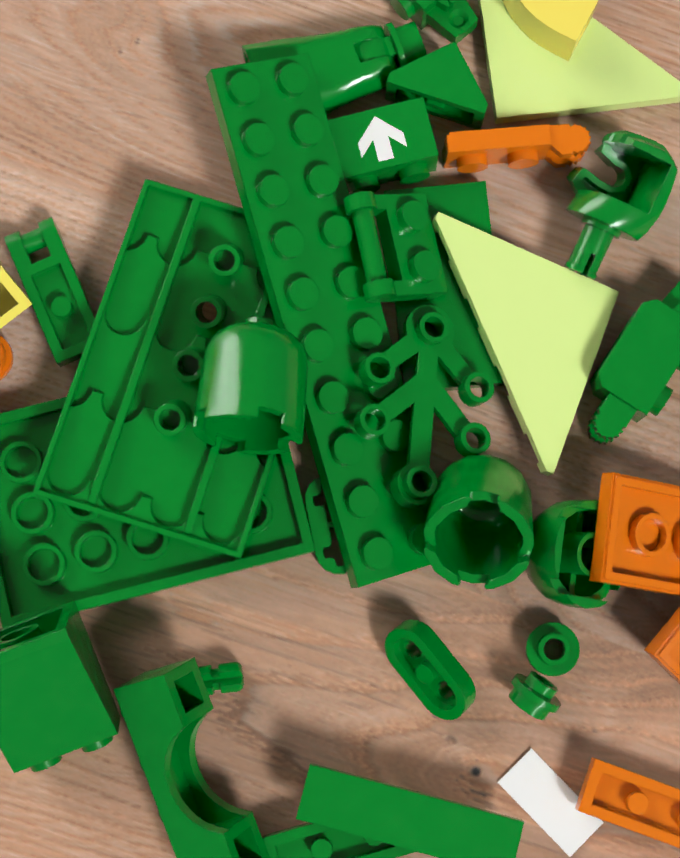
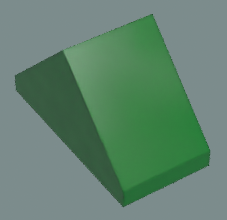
M455 41L389 73L386 81L385 100L398 103L423 97L428 114L481 130L488 103Z

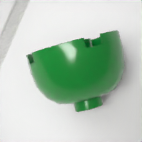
M599 500L557 502L541 512L533 520L534 547L529 557V565L526 572L536 589L544 597L558 604L584 609L601 607L608 602L602 601L610 590L618 591L621 587L589 581Z

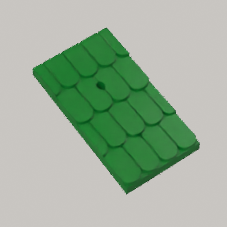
M145 179L32 494L241 559L276 454L238 453V442L219 437L216 438V446L209 445L195 436L192 430V422L204 354L212 337L220 329L232 324L245 322L250 317H265L275 321L242 207ZM205 302H210L216 307L217 315L214 320H208L204 317L202 308Z

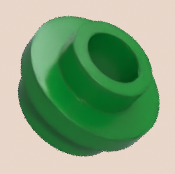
M549 622L537 626L530 633L526 641L527 659L530 665L541 674L547 676L563 675L569 672L578 661L580 654L578 639L570 628L561 623ZM550 639L558 640L563 648L561 656L555 660L549 659L544 653V645Z
M531 671L528 677L517 673L511 682L514 687L509 693V698L527 714L536 719L545 720L550 712L556 713L560 708L561 703L555 696L558 689L544 676Z

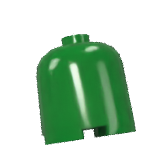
M250 317L245 322L232 324L220 329L210 340L204 354L192 422V430L195 436L212 446H216L217 437L238 442L237 452L244 454L270 455L288 452L289 441L302 444L308 362L305 348L300 340L287 330L278 327L275 321L265 317Z
M468 455L452 462L437 478L438 485L429 503L424 526V552L434 571L451 584L460 585L462 580L472 584L485 583L484 587L486 589H495L513 582L529 565V557L534 547L531 490L521 471L507 460L491 455Z

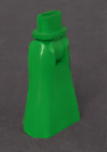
M414 21L398 27H394L392 22L384 24V29L380 25H365L325 34L242 45L245 63L309 52L326 115L357 99L382 90L386 87V81L391 71L427 55L421 35Z

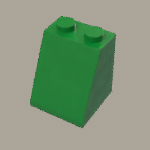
M75 601L0 628V749L13 772L16 773L29 767L33 772L42 771L60 762L62 755L79 748H82L83 752H92L109 744L113 740V736L119 732L121 716Z

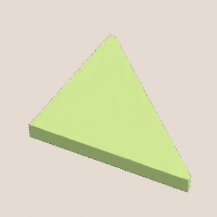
M478 0L495 124L680 103V81L593 17L570 60L567 61L532 41L513 21L502 0Z
M438 212L432 220L434 231L441 238L450 259L448 263L464 299L467 298L479 325L477 329L493 366H497L509 393L507 397L523 434H527L539 461L537 466L540 473L550 476L555 472L619 291Z

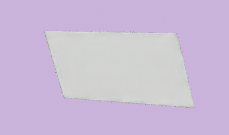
M532 748L498 781L502 788L569 857L604 823L599 818L575 809L578 796Z

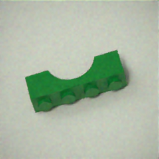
M195 657L146 671L113 689L120 706L121 715L126 722L139 757L141 768L147 778L159 816L165 826L176 858H270L253 812L237 808L221 799L209 787L199 769L195 751L196 735L201 722L214 708Z

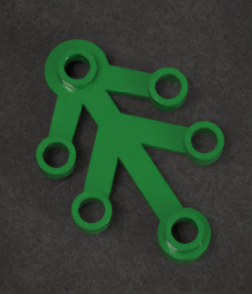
M422 305L411 311L403 324V338L384 352L370 354L359 366L361 381L368 387L379 388L393 378L397 366L416 354L414 377L378 404L365 406L354 418L356 432L364 439L373 440L386 433L391 425V420L411 406L407 465L397 470L390 482V491L394 500L402 507L408 509H415L429 503L438 485L437 477L430 468L434 413L454 438V446L462 456L479 455L489 448L491 442L490 433L487 428L480 423H470L438 381V362L458 385L459 398L467 406L477 407L491 399L494 393L493 381L483 372L472 371L452 344L455 329L451 318L444 310L433 305ZM425 322L433 326L437 337H432L426 332ZM371 362L378 363L384 371L383 378H378L372 374L370 370ZM470 382H475L480 386L482 391L481 397H477L471 392ZM366 414L376 416L379 421L378 430L368 427L365 421ZM467 432L473 433L477 437V449L468 444L466 440ZM414 474L422 478L425 485L424 492H419L414 488L412 484Z

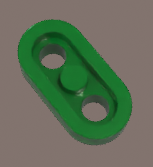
M414 619L406 620L387 635L385 652L388 660L433 715L444 720H454L459 718L473 704L476 690L471 677L427 624Z

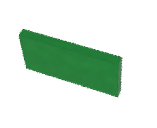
M486 181L384 191V194L426 193L432 220L440 212L492 235ZM436 232L435 237L448 293L436 299L394 302L398 341L403 338V324L411 311L422 305L437 306L444 310L451 318L455 329L452 344L472 371L487 374L493 381L494 386L505 385L497 366H493L477 329L479 328L477 320L467 298L464 299L448 263L450 260L439 234ZM425 322L426 332L432 337H437L433 326ZM416 354L401 364L403 383L414 377ZM438 362V381L446 391L458 390V385ZM470 382V389L480 388L477 383Z

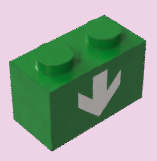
M423 97L328 120L350 194L361 191L376 192L380 189V184L400 180L401 184L417 183L428 178L430 172L436 171L439 153Z

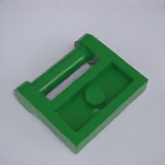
M361 191L350 194L343 199L346 216L353 219L367 283L362 285L366 303L436 299L448 293L426 193L374 194L372 191ZM374 217L376 218V222H377V227H378V231H379V236H380V240H381V245H382V249H383V254H384V258H385V262H386V267H387V271H388V276H389V278H387V274H386V269H385V265H384V260H383V256H382V252H381V247H380V243H379V238H378V234H377V229H376Z

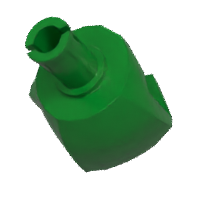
M626 130L615 131L605 135L602 145L594 151L608 167H612L615 170L617 180L614 185L610 186L601 181L590 171L582 167H575L566 177L576 194L566 210L581 219V223L585 226L564 267L572 271L575 270L578 274L592 280L596 279V273L613 238L619 239L621 237L637 242L654 225L667 203L677 174V166L664 145Z

